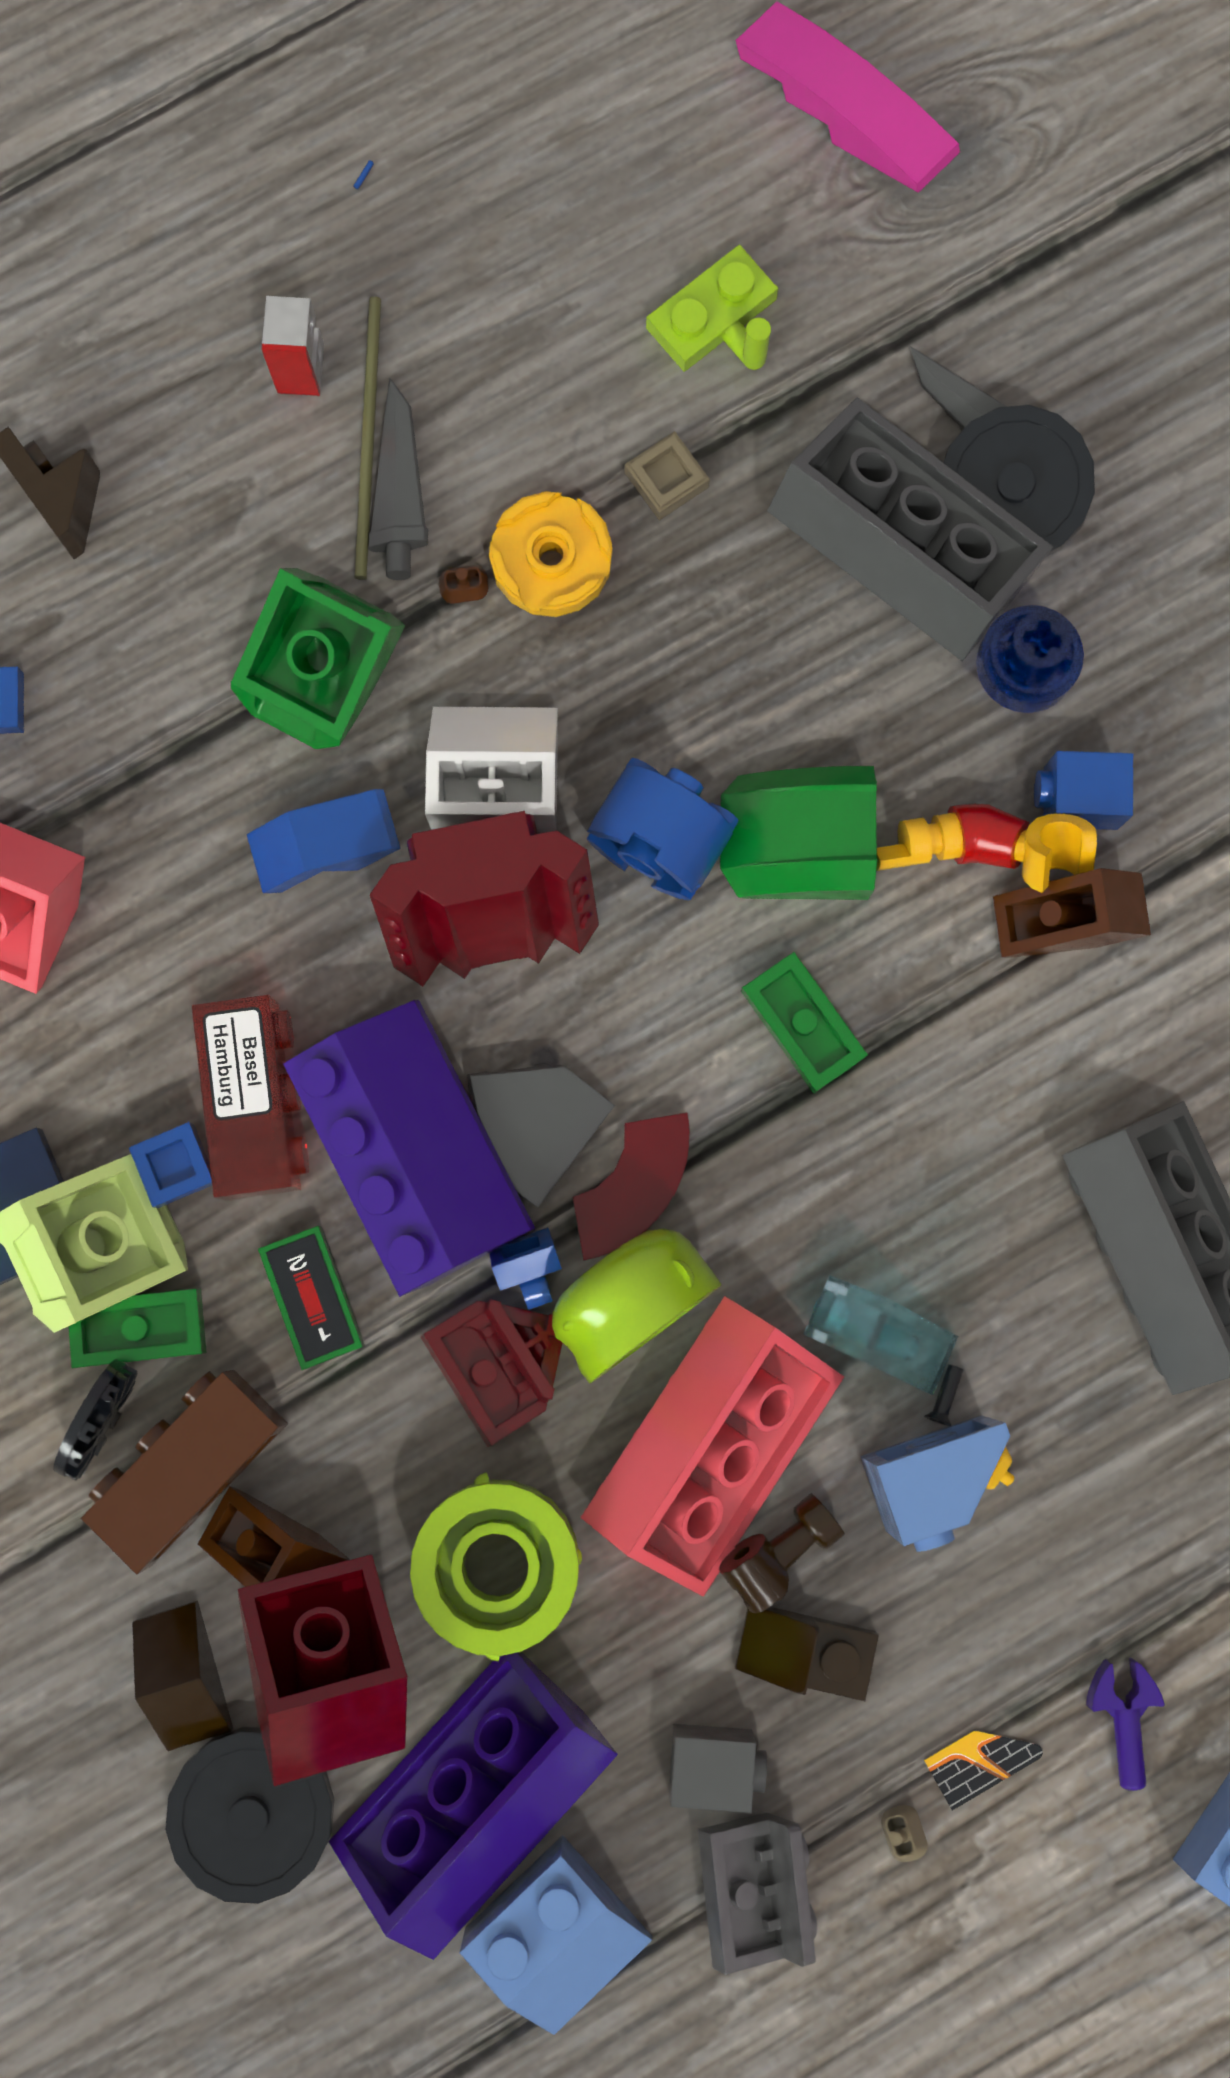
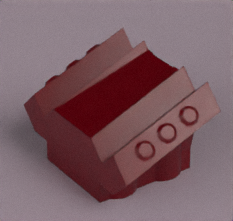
M525 811L413 833L412 838L407 840L410 861L391 864L370 893L393 967L422 987L426 984L439 963L465 979L471 969L508 960L529 957L539 964L555 939L580 954L599 926L587 849L557 830L538 834L534 816L525 814Z

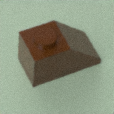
M1099 868L1049 881V886L1043 893L1031 887H1026L993 896L1001 957L1003 958L1098 948L1151 935L1142 873Z
M231 1486L226 1491L198 1542V1545L245 1587L350 1560L320 1534Z

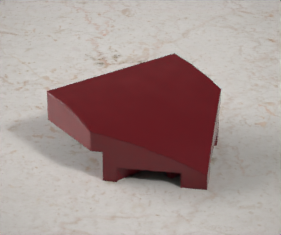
M492 1299L488 1302L478 1300L421 1336L422 1341L487 1447L494 1445L545 1412L548 1401L553 1399L555 1390L553 1385L562 1348V1342L555 1337L552 1328L553 1314L545 1315L504 1305L500 1301Z

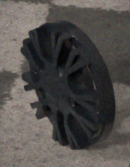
M118 1359L113 1360L106 1367L80 1406L61 1443L53 1466L54 1472L75 1481L86 1473L95 1455L98 1456L107 1441L105 1436L107 1429L113 1430L122 1414L118 1411L132 1393L138 1374L137 1370Z

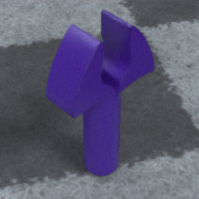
M1129 1658L1133 1686L1126 1695L1124 1703L1122 1699L1116 1696L1113 1689L1115 1682L1113 1664L1105 1659L1092 1679L1087 1694L1086 1706L1093 1712L1106 1710L1113 1717L1120 1786L1125 1790L1138 1791L1145 1788L1147 1784L1140 1718L1148 1706L1164 1707L1165 1703L1155 1681L1145 1668L1133 1658Z

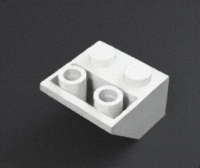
M433 707L426 750L425 815L431 830L525 811V814L534 816L537 832L557 830L558 708Z

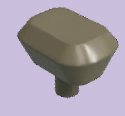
M899 1805L888 1809L882 1816L881 1824L891 1855L900 1862H910L924 1856L928 1843L917 1811L908 1805Z

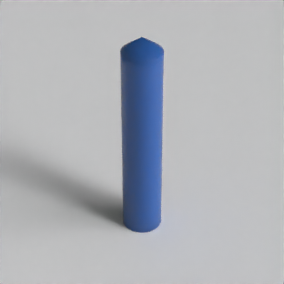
M369 160L353 185L355 189L358 190L374 165L373 161Z

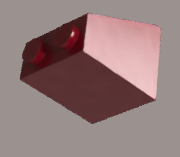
M372 1554L238 1589L258 1721L274 1786L405 1749L408 1676Z

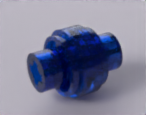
M1019 606L1003 613L988 629L978 649L977 673L987 694L1001 706L1023 713L1039 712L1060 702L1073 687L1083 667L1084 651L1077 630L1062 614L1044 606Z

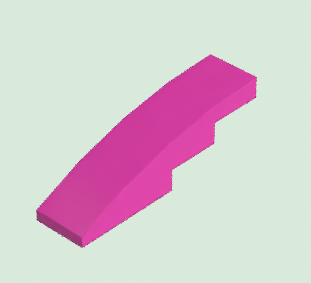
M776 1L735 40L740 59L780 81L788 103L828 125L832 144L917 193L960 153L959 143L897 85L867 60L824 29L780 2Z

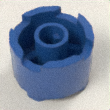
M631 758L593 818L587 830L590 833L587 840L601 855L623 871L629 865L640 873L655 879L651 885L652 888L672 897L689 901L696 890L704 883L733 835L739 820L725 808L714 803H707L699 797L704 788L692 776L676 768H670L666 776H663L649 764L637 758Z

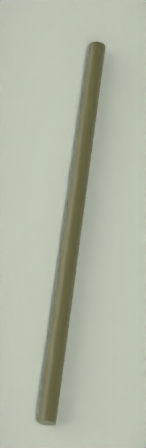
M379 297L369 298L354 575V578L358 580L367 579L381 299Z

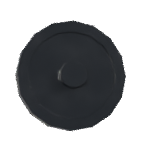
M1032 405L998 407L971 421L950 444L943 462L1051 544L1053 548L1048 556L1061 550L1081 529L1095 494L1094 461L1082 435L1059 414Z
M241 1727L213 1737L184 1764L168 1795L165 1830L176 1864L197 1888L224 1902L259 1904L289 1893L315 1870L332 1834L335 1799L326 1772L274 1786L260 1728Z

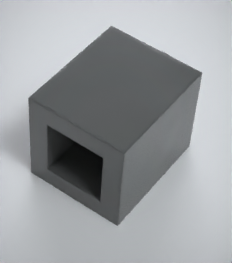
M673 1724L669 1781L670 1806L752 1813L753 1792H765L767 1776L766 1750H756V1741L752 1729Z

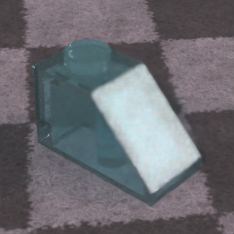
M829 1275L821 1296L814 1305L812 1316L803 1334L843 1355L930 1395L934 1394L959 1337L886 1297Z

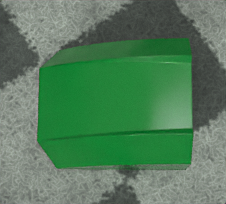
M280 568L231 681V690L252 716L314 749L340 746L376 686L403 632L405 624L391 613L368 603L322 577L298 568Z
M874 766L810 767L738 775L721 794V807L735 815L739 821L733 831V835L720 855V869L737 897L743 899L868 900L875 889L877 870V781Z

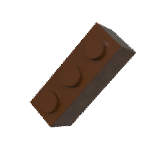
M235 1370L222 1372L217 1378L210 1371L202 1376L181 1399L188 1408L171 1425L162 1419L151 1428L135 1446L142 1455L125 1473L118 1467L114 1468L88 1495L95 1504L81 1519L136 1575L150 1568L288 1425Z

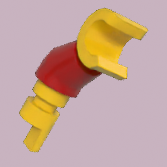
M989 804L954 805L949 807L947 814L934 815L930 824L927 823L924 817L900 821L897 830L898 844L877 848L876 871L930 863L934 854L939 861L954 859L957 864L981 863L1016 869L1023 863V880L1032 889L1043 893L1049 886L1050 869L1066 870L1073 875L1094 870L1097 847L1096 828L1089 821L1069 814L1044 815L1037 817L1030 824L1026 820Z

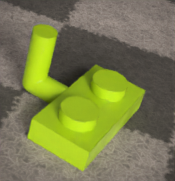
M739 244L646 317V329L683 372L687 371L722 342L728 345L747 368L757 370L766 362L771 326L766 319L754 317L777 300L778 287Z

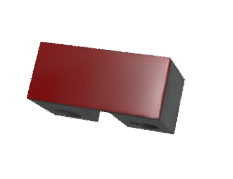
M266 296L261 350L279 394L320 396L324 342L320 329L315 327L316 316L310 298Z

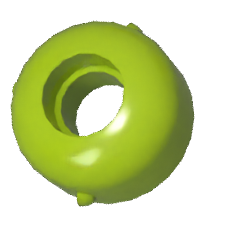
M665 1228L649 1230L608 1254L576 1279L561 1294L553 1310L552 1328L555 1337L573 1353L580 1372L588 1383L591 1384L675 1323L722 1284L692 1243L681 1233Z
M484 1472L476 1477L474 1483L453 1492L440 1503L420 1529L411 1555L410 1578L414 1598L423 1618L440 1637L456 1648L476 1655H485L488 1659L498 1662L499 1656L522 1652L540 1643L559 1626L571 1607L577 1589L582 1553L578 1549L575 1533L566 1515L551 1498L536 1488L517 1481L489 1480L487 1472ZM490 1534L506 1535L517 1541L526 1553L529 1565L528 1574L523 1584L512 1593L502 1596L488 1595L475 1588L469 1580L465 1568L466 1552L469 1546L480 1537Z

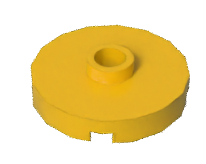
M544 491L522 497L503 512L492 535L489 559L496 585L512 604L532 615L558 617L580 611L599 596L610 576L612 542L606 523L590 504L579 498L576 501L570 497H563L562 493ZM547 551H556L563 557L556 565H546L540 560L541 556Z

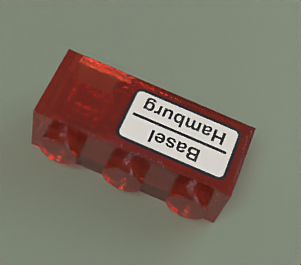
M269 994L191 1005L214 1198L227 1201L301 1190L300 1175L309 1173V1158L304 1136L295 1137L292 1112L301 1110V1099L283 1065L286 1062L284 1049L293 1048L294 1046L293 1027L289 1011H280L279 1003Z

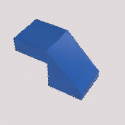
M374 789L288 811L246 834L263 893H282L322 871H358L401 849L384 789Z

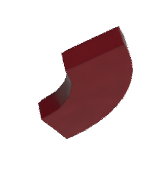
M688 1112L625 1123L624 1150L615 1170L597 1188L573 1197L583 1261L602 1257L613 1252L624 1243L644 1233L665 1211L677 1191L687 1163L690 1131Z

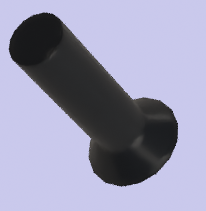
M948 1364L933 1411L925 1415V1418L951 1427L948 1415L963 1373L962 1368Z

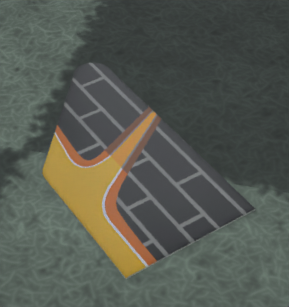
M972 1731L924 1761L953 1811L1042 1757L1043 1751L1039 1745L980 1731Z

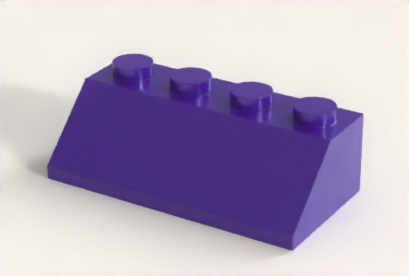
M413 1000L338 1031L283 1063L399 1297L429 1286L535 1229L419 1000Z
M522 1652L499 1656V1661H492L328 1842L385 1936L434 1960L618 1754L585 1712Z

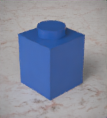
M1056 751L1044 766V770H1038L1034 783L1035 807L1043 808V816L1048 814H1069L1089 821L1096 829L1118 830L1133 816V753Z

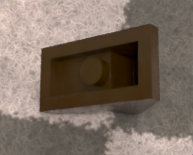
M8 426L0 432V458L71 557L76 559L85 551L99 485V468L87 449L79 450L53 468L34 440L23 447Z
M769 1607L759 1613H752L747 1608L735 1669L805 1695L807 1688L866 1701L879 1635L873 1630L774 1607Z

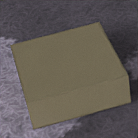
M675 431L625 464L624 473L659 521L709 488V477Z

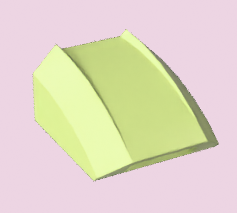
M131 1154L23 1198L0 1212V1243L5 1247L31 1302L33 1315L54 1333L188 1270L185 1244L167 1205L160 1208L152 1207Z

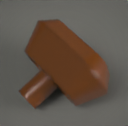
M478 565L444 570L439 578L441 596L446 602L451 604L483 599L489 589L485 570Z

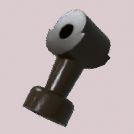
M812 1493L793 1509L794 1516L798 1522L770 1541L764 1534H755L742 1540L734 1546L735 1549L721 1562L719 1567L720 1573L733 1590H736L743 1598L750 1612H762L778 1600L784 1598L788 1592L789 1585L787 1571L814 1543L823 1549H828L845 1535L832 1514Z

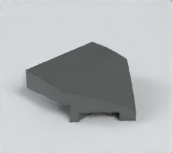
M541 1063L534 1064V1067L467 1074L469 1094L473 1097L474 1109L517 1193L536 1207L541 1205L615 1106L562 1065L551 1066Z

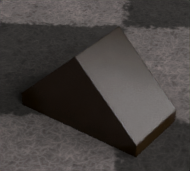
M198 1601L133 1621L135 1700L166 1750L171 1751L232 1731V1721Z

